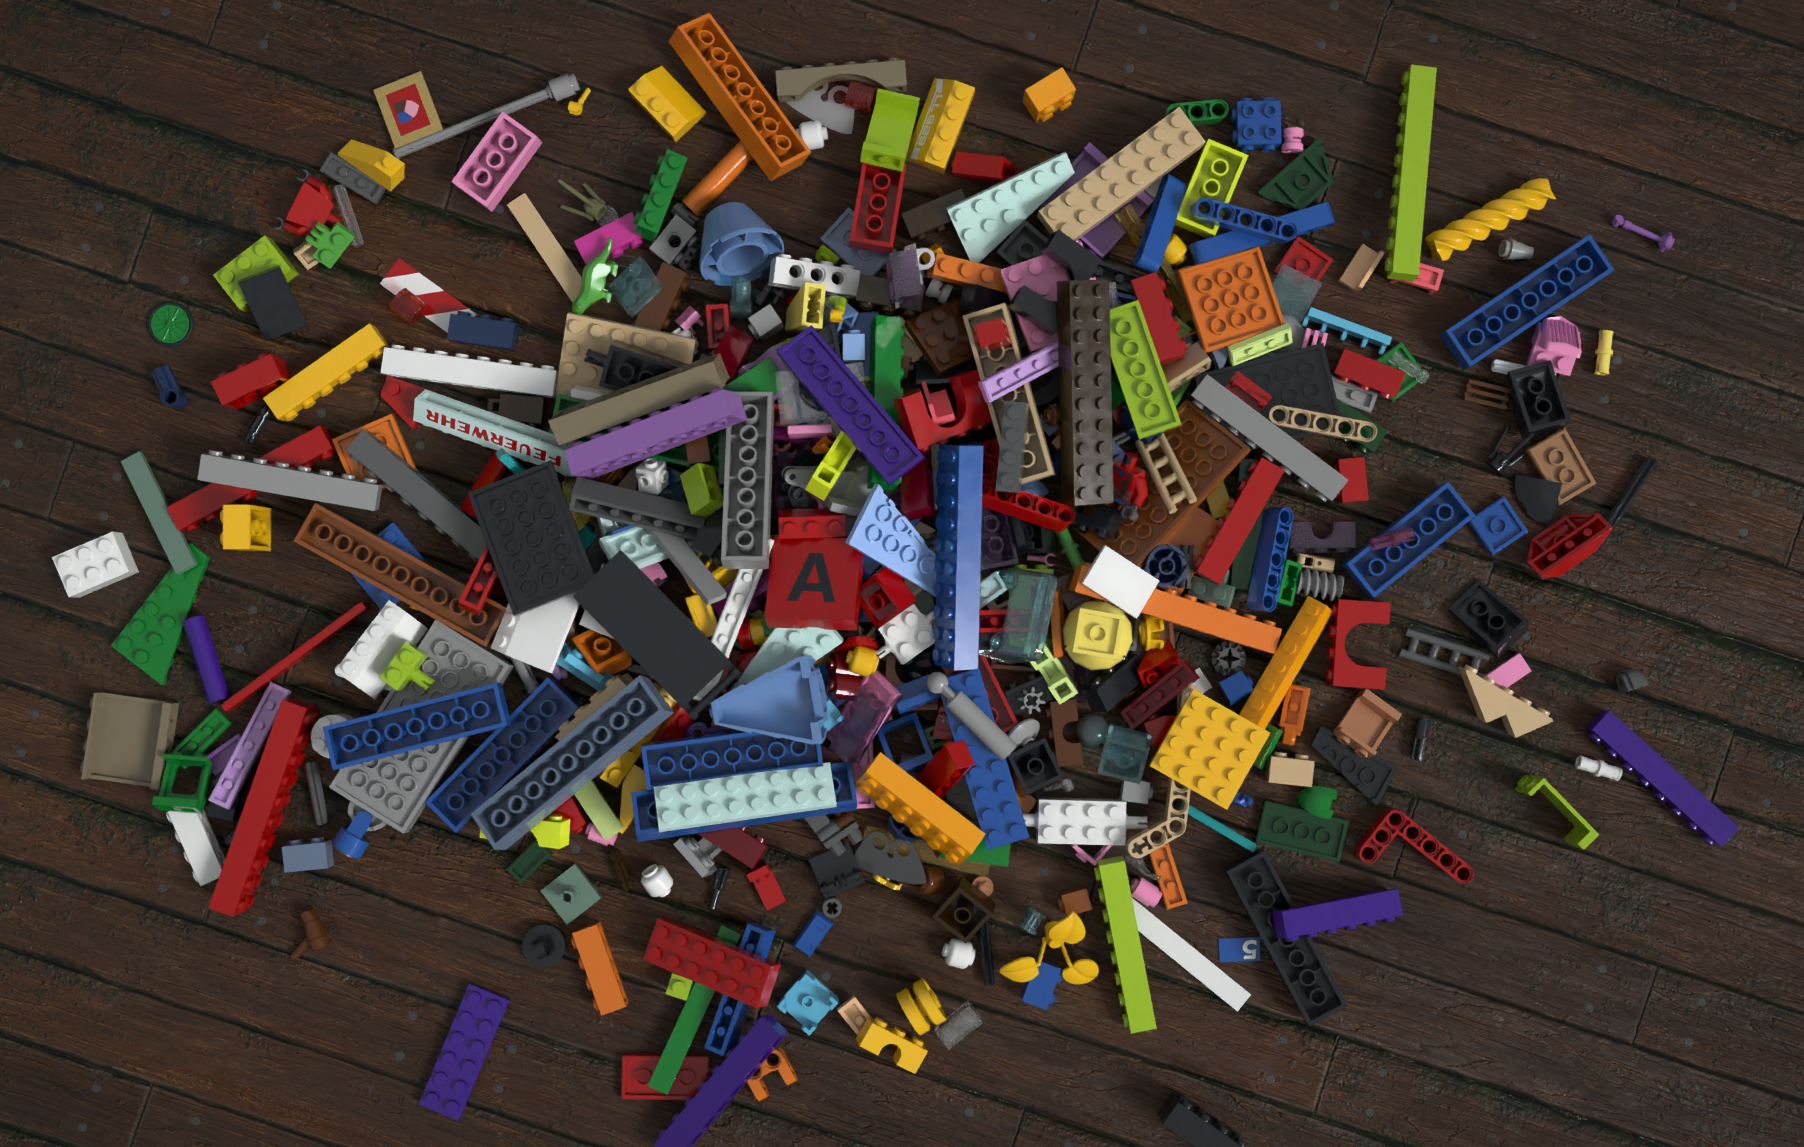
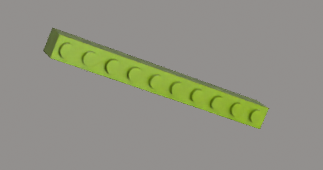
M1410 65L1408 70L1403 72L1401 85H1404V92L1401 93L1399 105L1402 106V113L1399 114L1397 122L1398 126H1400V133L1397 134L1396 146L1399 148L1398 154L1395 155L1394 167H1397V170L1392 180V188H1395V193L1390 201L1393 215L1390 216L1388 229H1391V237H1388L1386 249L1389 250V258H1386L1384 267L1385 271H1387V279L1413 282L1419 276L1437 72L1435 67Z

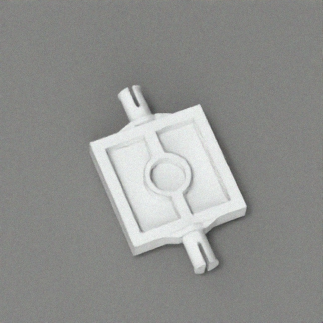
M912 603L879 627L878 630L883 635L886 645L876 651L880 659L889 652H892L898 656L904 665L935 643L931 625L935 620L934 612L932 611L925 616Z

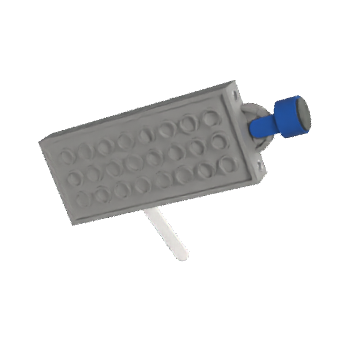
M435 620L418 648L429 655L419 670L435 680L433 685L430 684V689L425 691L410 680L403 691H396L387 684L384 689L390 692L376 713L493 683H502L503 685L514 665L471 638ZM470 736L340 769L329 788L350 800L348 815L352 822L349 827L341 826L332 840V846L347 857L360 859L370 844V840L364 836L366 831H376L388 824L403 834L409 832L427 805L425 801L435 792Z

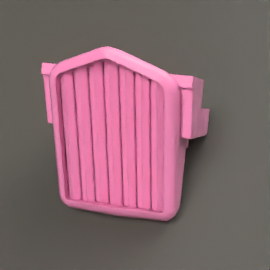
M1562 316L1548 317L1543 319L1542 323L1537 322L1531 340L1533 345L1526 365L1530 366L1551 360L1555 373L1570 376L1576 358H1580L1582 353L1580 332H1578L1577 326Z

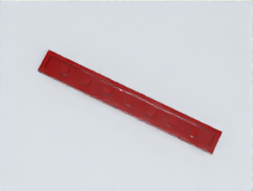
M360 602L222 703L221 706L224 711H233L270 684V682L277 679L372 609L368 602Z

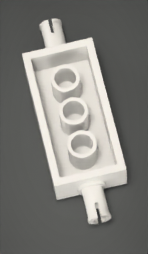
M1037 797V812L1035 814L1022 813L1026 827H1035L1036 841L1044 844L1125 846L1127 829L1144 830L1147 828V816H1128L1126 814V801H1121L1120 799Z

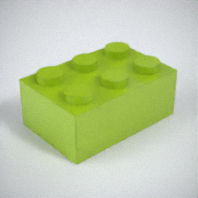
M264 235L213 276L240 310L249 313L251 309L238 284V280L280 265L287 282L291 281L299 273L277 244Z

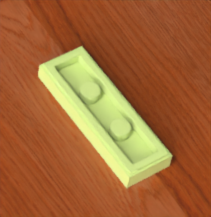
M1286 323L1227 346L1229 362L1232 366L1293 343L1290 325Z

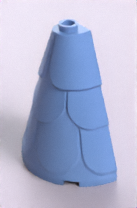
M811 655L799 656L773 671L766 672L749 683H743L712 701L709 711L711 718L714 719V724L747 733L756 732L779 739L785 738L811 745L822 744L827 734V728H823V723L828 720V708L821 671L819 667L815 668L813 665L816 663V660Z

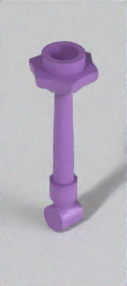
M1616 215L1611 221L1615 227L1620 225L1626 230L1629 229L1658 241L1661 252H1664L1665 249L1670 250L1674 244L1675 238H1672L1671 232L1660 237L1632 224L1628 220H1624L1621 215Z

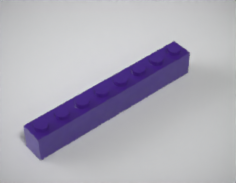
M1602 709L1586 726L1585 729L1590 733L1588 736L1594 742L1603 744L1608 755L1613 758L1617 757L1622 762L1621 766L1626 771L1635 773L1640 784L1646 788L1649 786L1654 791L1653 795L1658 800L1667 802L1670 805L1669 810L1678 817L1682 816L1686 820L1685 824L1695 832L1699 831L1703 835L1701 839L1708 845L1723 847L1739 829L1734 822L1610 710Z
M771 1014L758 1016L752 1023L753 1028L749 1032H745L738 1039L740 1043L736 1048L733 1047L726 1053V1060L712 1070L711 1073L713 1075L709 1080L706 1079L698 1087L699 1092L685 1102L684 1105L686 1107L684 1110L674 1115L671 1119L673 1123L669 1128L666 1127L659 1133V1139L654 1145L656 1147H692L789 1032Z

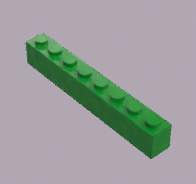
M876 315L871 321L869 393L900 428V421L893 399L903 395V387H900V380H902L904 368L901 367V359H903L904 347L901 346L904 326H901L902 318ZM868 462L867 489H872L874 484H879L883 490L893 491L901 483L902 477L888 486Z

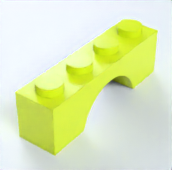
M842 430L805 488L806 491L823 501L856 450L854 444Z
M550 814L530 831L536 837L539 846L561 849L569 845L570 819L562 818L561 814ZM480 829V838L487 839Z

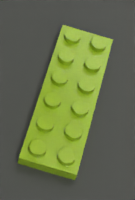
M1139 300L1110 309L1111 361L1138 439L1140 440L1181 426V421Z

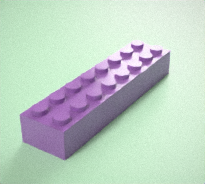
M715 388L710 391L709 395L704 397L699 395L690 398V402L686 404L677 403L669 407L670 410L653 412L649 418L644 420L642 418L632 420L629 426L614 427L610 429L608 434H597L590 437V441L571 444L572 448L564 450L571 475L593 479L747 420L740 394L723 388Z

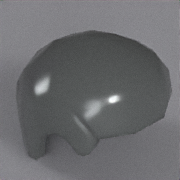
M1087 713L1077 722L1076 738L1082 745L1088 748L1097 747L1108 736V724L1103 716L1097 713Z

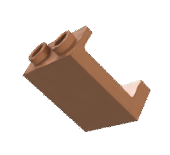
M1366 688L1358 693L1333 731V734L1337 736V740L1340 743L1355 749V753L1358 756L1369 759L1376 755L1377 751L1375 750L1392 724L1397 722L1402 714Z

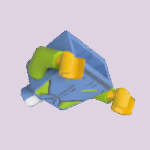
M838 295L826 297L822 328L828 323L834 322L839 346L843 345V334H847V331L853 329L858 312L847 303L845 297Z

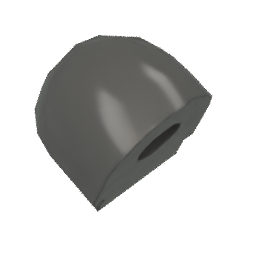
M1635 669L1622 670L1616 676L1620 694L1649 686L1646 676Z

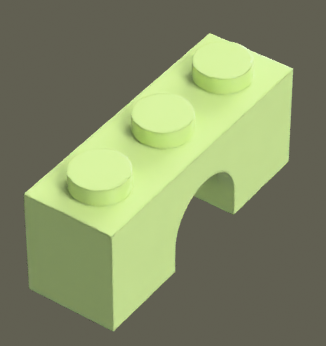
M1041 633L1022 644L1025 656L1034 669L1041 672L1048 685V689L1059 704L1078 694L1075 681L1059 658H1054L1052 648Z

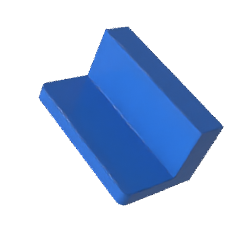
M930 674L895 687L902 694L895 704L899 715L940 699V693H933L927 687V678Z

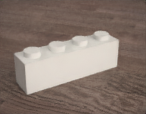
M204 809L203 814L167 811V819L174 825L176 839L182 843L185 850L184 857L193 868L192 874L195 881L202 886L219 879L226 858Z

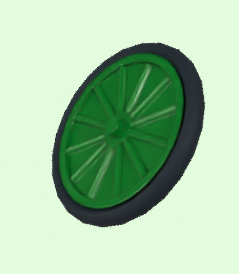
M165 302L153 309L148 319V329L151 337L157 343L166 347H175L185 343L191 336L194 327L190 311L177 302Z

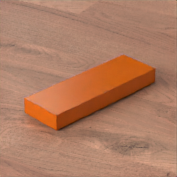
M1169 843L1149 853V857L1160 891L1162 892L1165 907L1169 910L1188 902Z

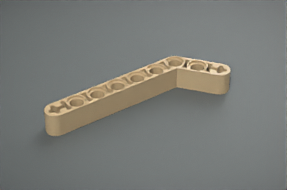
M1190 685L1179 694L1177 715L1187 699L1186 692L1194 689L1202 694L1197 686ZM1169 777L1164 818L1127 840L1126 850L1132 857L1142 858L1185 832L1191 789L1184 785L1176 787L1175 780ZM1176 798H1181L1183 801L1179 809H1173L1172 802ZM1173 820H1179L1180 827L1176 831L1170 830L1169 827ZM1160 831L1161 838L1156 842L1151 841V833ZM1143 837H1145L1146 841L1150 844V846H1147L1144 843L1145 841L1142 839ZM1136 842L1140 845L1139 852L1132 850L1134 848L1133 844Z

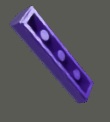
M205 615L195 616L182 621L207 703L211 704L230 698Z

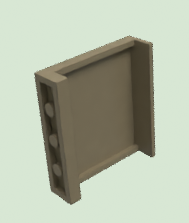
M107 692L94 693L90 700L91 716L86 726L88 736L83 746L85 757L80 766L81 779H98L147 786L150 789L160 790L167 763L163 759V754H170L173 750L179 702Z

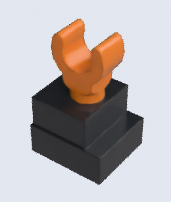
M824 436L815 443L810 438L798 445L794 459L801 466H815L817 462L821 461L822 454L830 450L827 445L831 444L832 441Z

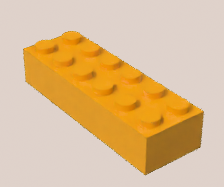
M881 752L867 766L854 784L858 787V791L861 794L872 798L878 807L890 812L896 821L907 825L914 835L921 836L932 849L939 850L953 864L959 865L972 855L985 836L983 831Z

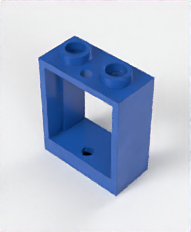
M916 712L904 713L899 719L894 721H884L877 732L886 757L894 762L884 734L915 723L926 753L897 764L909 775L923 770L925 764L934 758Z

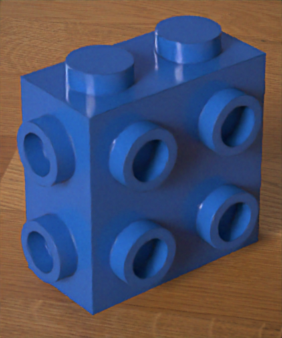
M1270 97L1262 98L1261 101H1253L1252 98H1242L1236 102L1234 108H1231L1230 120L1234 122V130H1231V143H1234L1235 150L1241 149L1243 153L1253 152L1254 149H1262L1263 152H1273L1282 144L1281 100L1274 101V98Z

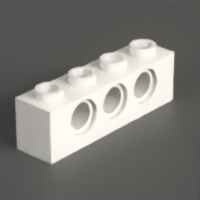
M779 254L778 257L771 259L768 285L799 290L804 282L826 285L825 295H838L852 299L857 295L860 270H854V266L851 265L836 267L833 266L832 262L820 261V264L812 263V259L809 258L794 260L791 259L790 255ZM790 267H794L798 271L797 278L790 275ZM812 270L818 273V281H814L811 278ZM832 274H836L839 277L838 285L832 282Z

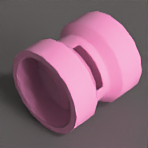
M1298 127L1282 129V138L1284 139V143L1281 145L1282 153L1297 154L1303 152L1301 138L1304 136V129Z

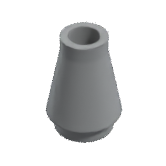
M1509 238L1502 240L1498 253L1505 260H1530L1533 256L1534 248Z

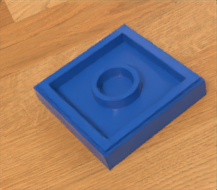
M1501 496L1476 513V516L1468 522L1490 556L1495 555L1528 532L1505 496Z

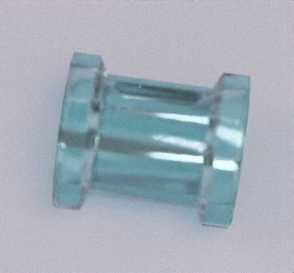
M1030 907V912L1024 922H1020L1019 926L1027 932L1036 935L1038 926L1047 916L1037 909Z

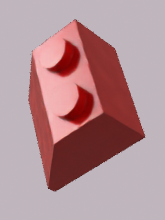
M887 568L875 574L859 587L860 607L876 629L917 600L902 578Z

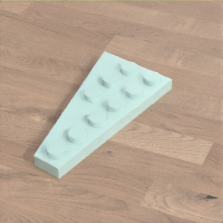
M1066 152L1058 154L946 208L970 261L979 263L1024 219L1032 214L1075 173Z
M817 627L800 629L774 628L757 654L749 662L743 675L736 680L729 691L743 683H749L766 672L773 671L799 656L811 655L815 660H818L843 643V638L836 630H825Z

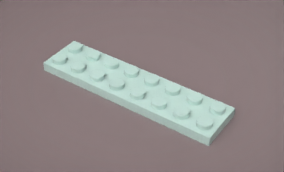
M830 762L823 763V766L765 771L654 787L659 832L837 806Z

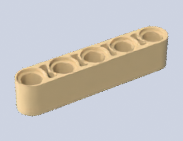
M1282 405L1274 406L1268 414L1269 421L1277 427L1362 443L1372 441L1377 435L1376 426L1371 422ZM1281 410L1285 415L1284 420L1281 422L1275 421L1272 417L1273 412ZM1298 414L1304 415L1306 417V424L1303 426L1297 425L1294 417ZM1320 418L1326 419L1328 428L1320 430L1316 426V421ZM1345 422L1350 426L1348 434L1339 432L1338 426L1340 423ZM1362 427H1369L1372 430L1370 438L1361 436L1360 430Z

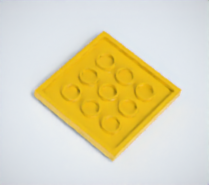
M1192 689L1149 766L1227 810L1270 732Z

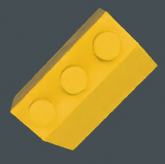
M663 66L644 74L628 89L635 101L675 142L707 113Z

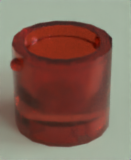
M852 79L844 106L870 114L876 97L877 86Z
M407 288L402 289L389 305V310L409 326L414 325L427 308V304Z

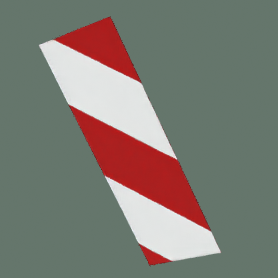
M398 258L380 283L447 333L450 314H458V311L471 313V317L477 315L400 258Z

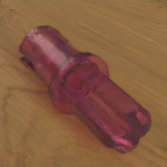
M1411 527L1394 532L1390 530L1388 534L1371 538L1369 544L1372 550L1388 546L1394 548L1398 544L1414 541L1415 535Z

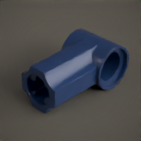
M166 365L154 369L151 374L159 389L162 404L177 410L183 409L187 405L188 398L182 392L171 366ZM176 394V400L172 403V396Z

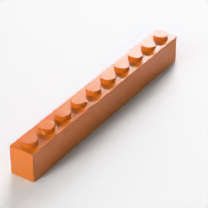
M1084 562L1083 566L1076 565L1069 591L1107 601L1081 584L1092 564ZM1157 586L1140 612L1271 654H1275L1282 629L1275 627V622L1263 619L1261 623L1255 621L1256 616L1244 613L1242 617L1236 615L1237 610L1227 607L1220 610L1216 608L1217 604L1208 601H1204V604L1196 602V597L1185 594L1183 598L1176 596L1177 591L1167 588L1161 591L1157 589Z

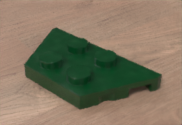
M1319 137L1260 189L1257 195L1295 211L1304 209L1334 183L1332 173L1328 168L1329 162L1322 146V138Z

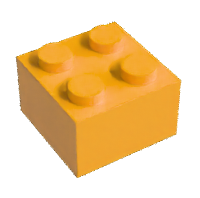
M1063 67L1027 88L1022 101L1036 123L1040 120L1045 122L1053 116L1054 111L1058 109L1062 111L1072 104L1071 101L1073 100L1076 88Z

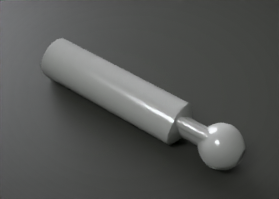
M933 672L927 678L928 689L933 693H941L947 699L946 707L1001 760H1004L1016 748L1017 744L961 690L954 692L948 686V679L945 674Z

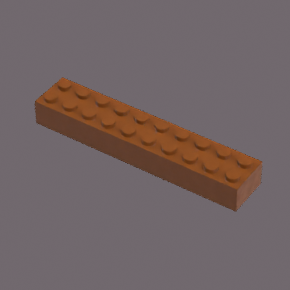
M318 503L314 504L294 542L481 645L491 647L507 606L488 597L479 617L458 608V602L467 584Z

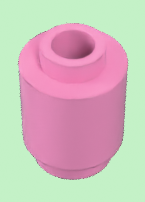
M590 821L585 834H588L589 840L606 846L608 844L614 845L618 835L617 833L606 841L594 823Z
M1142 877L1139 879L1134 878L1130 884L1131 896L1146 906L1155 907L1162 896V892L1159 891L1157 886Z

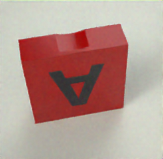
M774 536L775 541L772 549L764 615L768 627L796 629L817 627L825 630L857 631L860 606L859 586L863 575L864 554L845 543L847 538L779 539V536Z

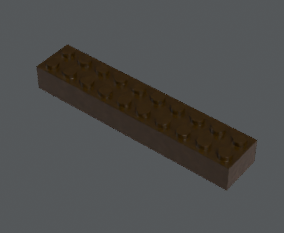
M1109 279L1057 281L1062 504L1078 506L1114 503Z

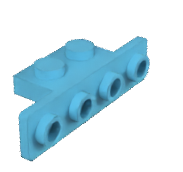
M564 642L556 663L596 690L606 689L605 684L615 675L595 673L576 647L573 648Z

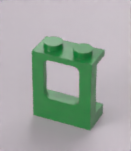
M181 752L163 754V759L167 763L159 796L153 797L152 805L159 811L203 814L213 763L204 754L195 753L193 756H185ZM181 765L202 768L198 789L194 795L175 794L172 792L177 768Z

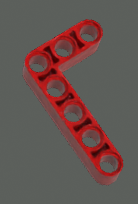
M987 440L983 443V470L987 474L983 473L982 507L1057 532L1064 531L1072 523L1075 513L1067 505L1021 490V493L995 491V476L998 468L1000 446L994 440Z
M1395 808L1385 809L1354 848L1355 856L1365 863H1373L1379 858L1394 837L1398 835L1453 880L1461 884H1467L1474 878V871L1467 863L1407 815ZM1396 813L1398 816L1397 821L1391 824L1389 817L1391 814ZM1409 827H1413L1415 830L1411 837L1406 835ZM1379 830H1383V839L1377 841L1376 833ZM1430 840L1431 848L1425 851L1423 845L1426 841ZM1369 847L1371 850L1370 855L1363 858V849ZM1447 854L1448 861L1442 865L1440 858L1442 855ZM1464 867L1465 875L1458 878V870Z

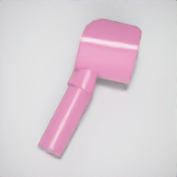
M1052 553L1046 556L1027 555L1026 559L1044 562L1045 565L1051 567L1055 564L1047 563V557L1056 556Z

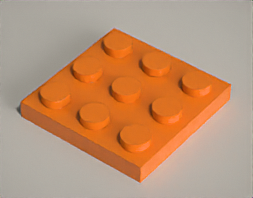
M393 414L332 439L345 472L355 475V479L363 480L364 477L374 478L366 471L367 467L361 462L360 464L354 462L349 457L350 453L346 451V448L364 429L369 430L417 470ZM379 477L375 478L377 483H384Z

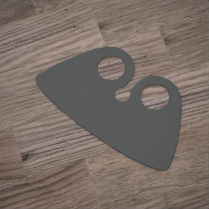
M875 831L864 839L854 855L859 868L870 873L910 884L926 883L921 860L910 841L897 839L892 846L894 856L889 858L887 852L890 850V843L887 836ZM877 836L881 837L885 842V847L881 850L876 849L873 845V839ZM901 843L909 847L910 852L906 857L901 856L897 851V847Z

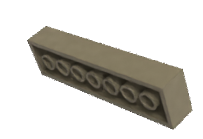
M718 353L560 410L548 422L558 445L566 443L567 446H570L573 443L579 442V439L584 436L590 439V437L599 434L604 429L609 432L610 429L618 427L623 422L630 424L632 420L640 419L639 417L645 414L650 417L651 413L660 411L665 407H668L670 410L669 407L687 399L690 402V398L706 392L710 394L711 390L724 387L730 377L722 357Z

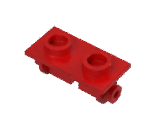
M1239 371L1233 375L1225 386L1226 389L1258 413H1261L1272 398L1270 394Z

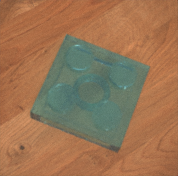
M640 256L609 285L627 314L632 317L663 289L646 261Z
M1284 263L1272 283L1281 312L1300 322L1303 320L1322 285L1321 282Z

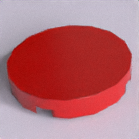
M850 636L847 638V641L835 647V652L848 653L849 650L853 651L857 646L877 651L878 642L876 640L873 641L872 638L867 636Z

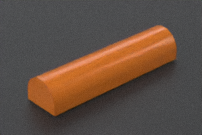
M741 140L681 201L695 216H699L754 159Z

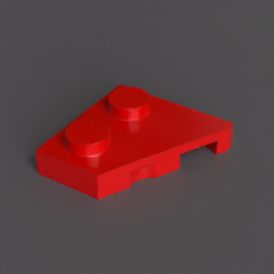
M387 375L380 396L411 428H417L418 422L413 421L414 401L425 388Z

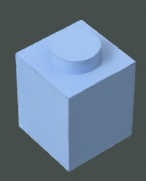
M849 330L847 334H843L844 363H865V334H860V330Z

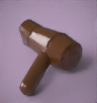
M315 908L300 913L306 937L291 953L290 958L294 961L309 946L312 951L316 952L324 950L329 945L328 936L317 916Z

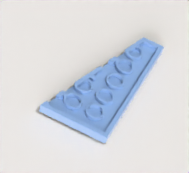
M874 484L845 543L936 597L934 593L936 554L927 547L924 539L907 518L901 515L894 502L884 494L882 487L879 484Z

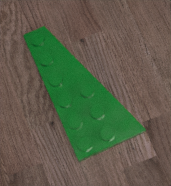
M190 543L189 547L198 565L180 575L176 574L172 567L111 645L160 685H165L167 681V673L169 668L172 667L176 648L180 644L184 633L182 621L189 619V612L192 603L195 602L199 583L204 577L211 557L194 543Z

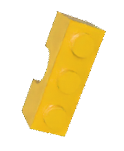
M868 1016L856 1037L859 1046L879 1055L884 1046L895 1044L897 1049L892 1058L896 1065L916 1074L928 1052L924 1046V1041L916 1036L908 1037L905 1035L906 1032L895 1026L893 1029L887 1026L888 1023L879 1017L873 1019Z

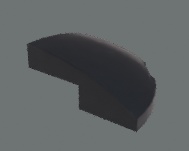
M1515 475L1514 492L1517 501H1521L1526 509L1525 513L1531 519L1549 526L1558 502L1562 483Z

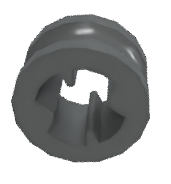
M835 897L826 899L823 903V913L829 918L839 916L842 911V903ZM835 902L838 911L835 913L833 911L832 913L828 912L829 906L827 904Z

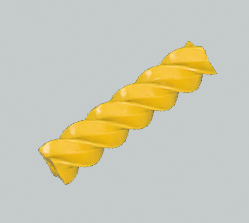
M1547 178L1532 179L1524 183L1519 189L1511 190L1500 199L1490 201L1481 209L1471 211L1462 219L1451 222L1444 229L1432 232L1425 238L1432 258L1435 259L1437 257L1441 261H1446L1450 258L1453 250H1467L1472 239L1483 241L1489 236L1491 229L1504 230L1510 219L1522 220L1526 217L1529 209H1543L1548 199L1556 200L1550 189L1549 180Z

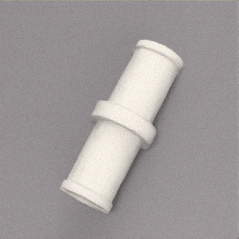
M1579 755L1576 759L1575 768L1588 771L1594 776H1604L1615 781L1620 780L1622 776V768L1606 764L1603 760H1593Z

